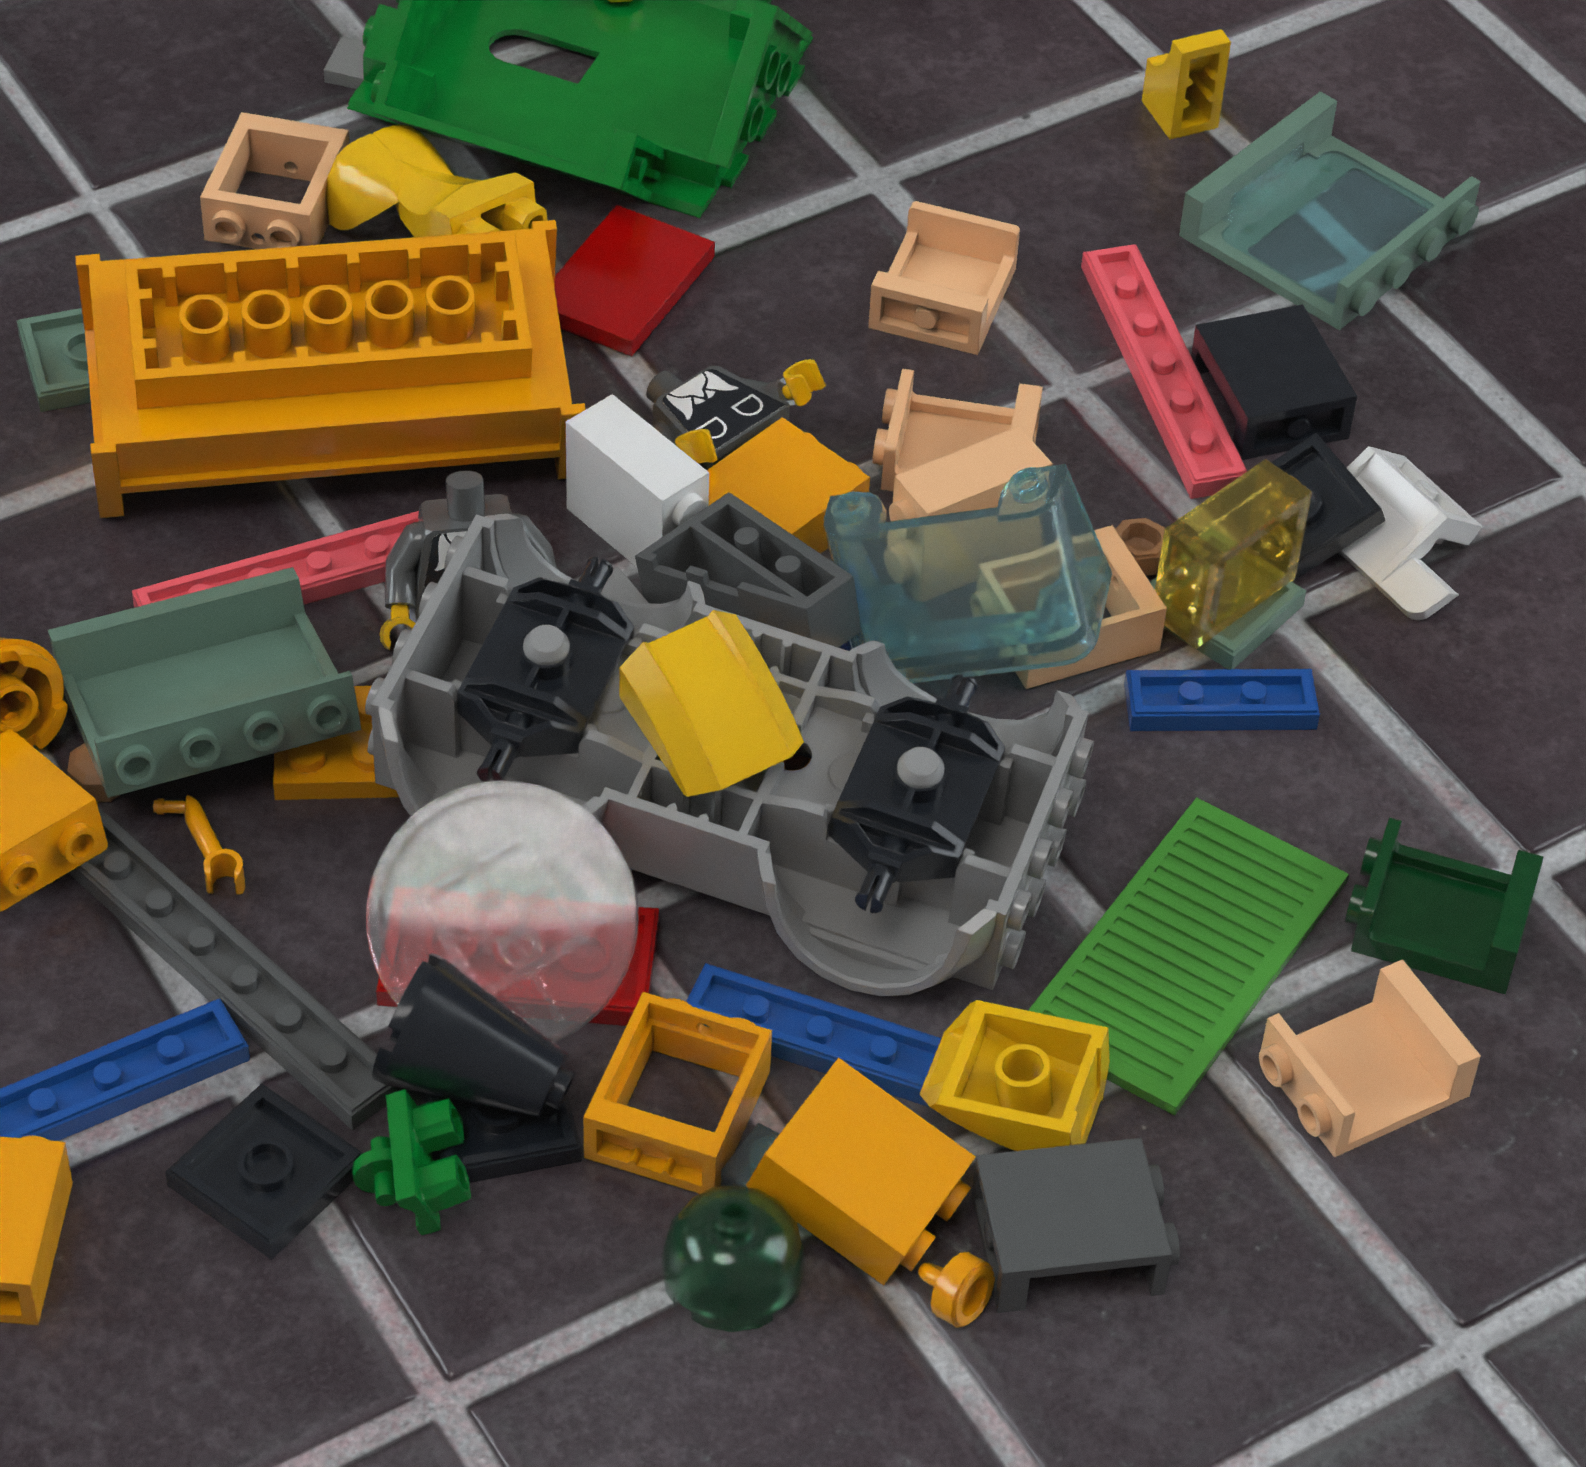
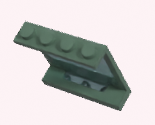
M1318 92L1185 193L1179 236L1295 305L1303 304L1307 312L1334 328L1341 330L1358 315H1366L1373 308L1376 301L1391 288L1397 289L1402 286L1410 273L1424 261L1431 262L1434 260L1443 246L1456 235L1462 236L1471 229L1479 212V207L1475 204L1480 181L1471 176L1446 197L1442 198L1332 136L1337 101L1322 92Z

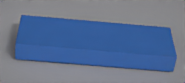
M1312 669L1126 670L1124 690L1130 731L1317 730L1320 713Z

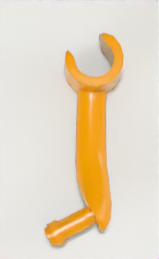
M191 795L186 796V801L165 800L164 798L154 800V813L164 815V813L185 814L186 825L205 858L203 866L207 892L212 894L214 882L221 877L228 876L234 878L236 895L243 894L246 886L242 857L234 850L222 849L199 801Z

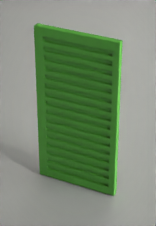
M1196 797L1028 1011L1109 1027L1110 1063L1107 1080L1175 1116L1348 882L1349 874Z

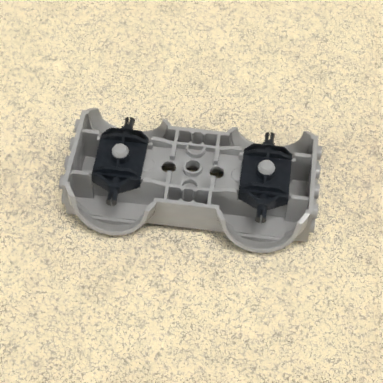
M508 513L485 517L476 514L464 537L458 535L454 537L447 551L444 565L445 571L438 583L430 582L427 585L420 601L419 618L412 631L404 629L399 635L393 651V665L386 678L377 677L369 690L365 705L366 714L372 716V731L367 750L369 754L374 755L375 783L395 789L403 807L418 826L445 849L476 864L503 870L534 868L576 850L770 915L777 934L797 959L819 976L852 991L876 996L911 995L944 982L951 977L993 990L1002 966L1014 969L1026 935V931L1022 930L1026 917L1034 918L1038 911L1046 886V879L1042 877L1047 865L1055 867L1067 832V829L1063 828L1068 815L1075 817L1086 786V780L1082 778L1092 754L1094 741L1084 738L1089 711L1081 709L1071 694L1056 690L1054 701L1049 711L1032 719L1010 720L982 716L968 712L971 700L978 689L976 681L967 676L963 688L964 674L952 676L944 699H936L913 685L895 668L886 653L885 644L872 640L847 651L736 615L766 662L796 721L804 740L796 754L811 758V761L803 769L795 771L785 770L784 763L780 762L723 790L687 797L683 794L620 699L619 667L642 642H652L707 617L712 610L730 612L705 605L700 584L691 581L687 582L686 591L679 599L663 604L636 603L601 593L608 578L613 573V567L607 560L602 558L598 566V557H590L579 580L576 581L548 563L531 545L524 529L522 518Z

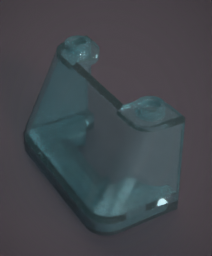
M1066 464L1038 468L1029 467L1018 471L1005 484L1000 494L998 506L980 510L886 522V509L880 498L870 492H849L830 496L824 516V529L833 563L854 576L861 632L851 638L852 648L872 640L885 644L886 653L893 665L911 683L951 679L956 674H964L963 677L1064 666L1083 659L1094 649L1099 638L1112 571Z

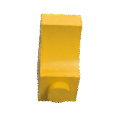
M1222 29L1172 40L1169 53L1147 58L1142 102L1170 140L1216 129L1219 126L1231 41Z

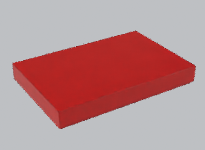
M616 205L555 275L554 290L560 328L633 356L715 257V241Z

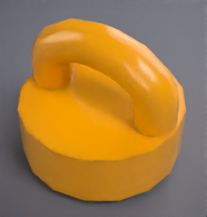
M969 1252L959 1253L944 1268L932 1263H923L918 1269L919 1277L934 1287L930 1303L932 1313L956 1328L964 1327L973 1322L984 1310L993 1291L995 1281L993 1267L988 1262Z

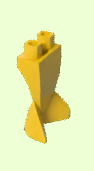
M397 124L384 127L353 141L337 154L327 177L326 201L329 224L338 230L353 229L393 205L396 206L401 220L414 237L532 229L533 221L547 220L546 209L536 203L533 181L516 172L486 180H474L455 176L446 161L420 131L409 125Z

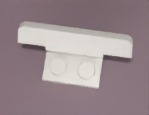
M1368 446L1347 469L1381 507L1386 521L1338 553L1408 618L1424 620L1451 602L1459 594L1431 570L1421 558L1430 551L1435 543L1442 544L1444 540L1469 546L1483 526L1405 456Z

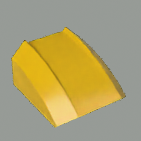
M712 610L707 617L652 642H642L619 667L620 699L683 794L687 797L723 790L791 758L804 743L780 688L736 614Z
M975 1000L964 1009L943 1033L919 1095L929 1107L950 1121L983 1138L1015 1151L1086 1144L1100 1102L1104 1097L1110 1063L1109 1027Z

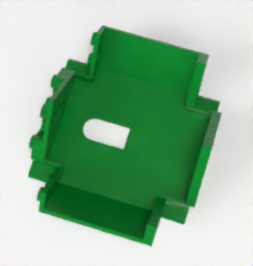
M396 0L399 3L397 9L378 4L376 14L372 15L365 25L363 32V45L365 46L363 54V82L351 96L347 109L394 124L409 125L423 133L701 218L720 186L724 185L732 188L744 169L749 155L743 154L742 151L747 143H752L754 140L761 142L776 118L777 110L770 108L776 97H781L782 95L789 97L801 78L805 66L798 64L813 40V32L778 6L772 5V0H632L630 2H610L608 0ZM520 35L586 54L596 59L579 84L502 61L490 52L489 47L496 39L503 36Z

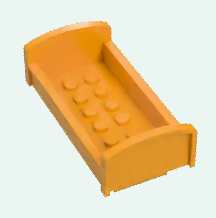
M556 220L533 221L532 229L100 261V254L75 256L85 330L94 443L90 444L99 517L124 516V493L554 458L558 480L566 479V421L585 410V403L572 404L554 290L557 241Z

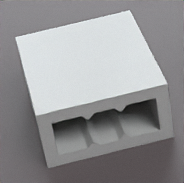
M613 394L566 421L567 509L636 567L635 555L709 506V472Z

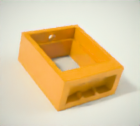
M643 992L583 1117L584 1158L715 1198L769 1076L772 1030L757 1026L743 1018H730L693 1007L680 999H666ZM652 1051L739 1077L715 1133L627 1106Z

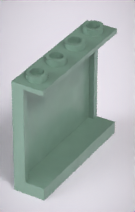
M293 567L48 630L53 657L57 661L63 675L65 698L108 798L361 730L352 674L350 671L338 674L305 613L300 580Z

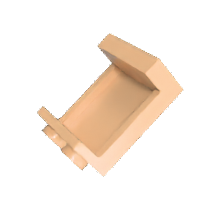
M918 201L912 202L908 211L907 232L888 273L877 272L871 285L868 328L978 355L1016 270L1020 228L1013 224Z
M902 369L898 389L887 388L882 423L889 424L888 430L877 429L873 450V464L883 465L881 490L893 491L895 475L1020 426L1035 443L1043 387L1019 383L1015 408L1013 409L915 394L913 392L914 370Z

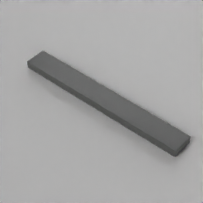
M98 807L108 847L104 852L68 872V874L210 1002L220 998L236 1026L352 1131L387 1106L386 1095L405 1090L374 1080L372 1070L377 1056L376 1052Z

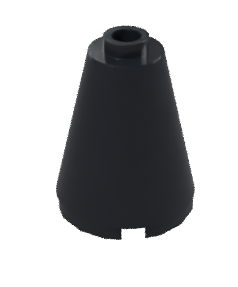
M433 952L429 954L428 963L423 961L418 967L388 1027L393 1029L390 1041L396 1043L392 1052L381 1047L379 1048L372 1070L373 1079L388 1086L540 1117L546 1106L559 1110L575 1076L574 1071L565 1068L569 1056L565 1050L446 958Z

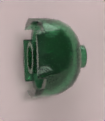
M738 1184L712 1187L686 1202L671 1220L662 1252V1274L666 1293L674 1304L676 1297L682 1306L691 1311V1319L703 1327L728 1332L763 1327L773 1321L774 1312L782 1309L788 1301L790 1307L797 1299L804 1275L805 1256L797 1222L783 1204L758 1188Z

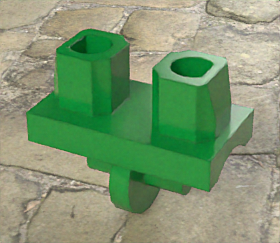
M406 1089L386 1095L390 1138L386 1136L373 1138L370 1142L371 1150L361 1154L354 1161L352 1166L354 1183L362 1191L375 1194L376 1203L380 1206H390L397 1202L400 1208L415 1213L416 1229L421 1236L441 1230L439 1211L471 1199L469 1177L459 1157L453 1155L434 1161L433 1157L434 1151L463 1143L465 1138L462 1117L450 1099L417 1106Z

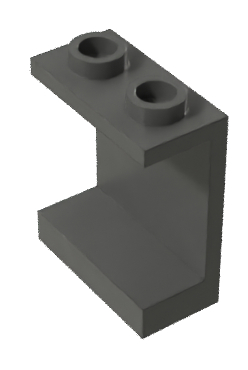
M1142 1138L976 1155L971 1198L985 1260L993 1267L995 1281L992 1292L997 1313L1025 1310L1030 1278L1143 1266L1150 1296L1165 1294L1170 1266L1178 1265L1179 1239L1174 1223H1164L1160 1210V1206L1164 1204L1162 1173L1158 1164H1148Z

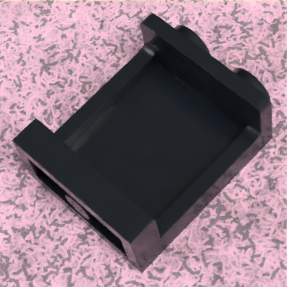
M1303 304L1197 324L1195 326L1191 357L1200 374L1211 373L1236 418L1233 443L1242 460L1289 451L1315 433L1325 443L1349 439L1357 395Z

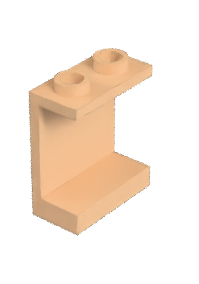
M1403 959L1380 969L1371 1003L1296 1035L1279 1013L1268 1017L1259 1052L1260 1066L1267 1080L1273 1086L1281 1087L1297 1108L1299 1119L1306 1131L1314 1137L1318 1136L1334 1158L1469 1097L1481 1057Z

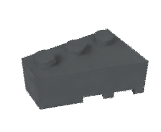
M730 492L635 555L642 594L650 604H663L679 599L686 591L687 582L691 581L700 584L705 605L838 648L861 632L854 576Z

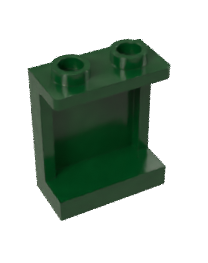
M1389 817L1382 840L1370 837L1366 847L1360 874L1370 877L1368 886L1355 884L1350 898L1345 922L1357 925L1351 951L1391 963L1403 959L1409 968L1506 995L1544 857L1518 850L1510 875L1402 845L1398 842L1402 821Z

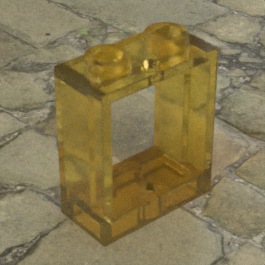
M1265 459L1164 529L1155 591L1167 608L1164 626L1197 649L1294 580L1312 491L1303 486L1296 478L1288 475Z

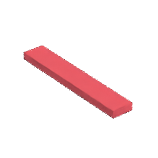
M1133 244L1083 252L1082 271L1190 499L1226 493L1247 479L1249 473L1137 245Z
M419 511L132 590L134 607H139L291 567L294 568L299 577L304 604L385 582L387 555L405 526L418 522Z

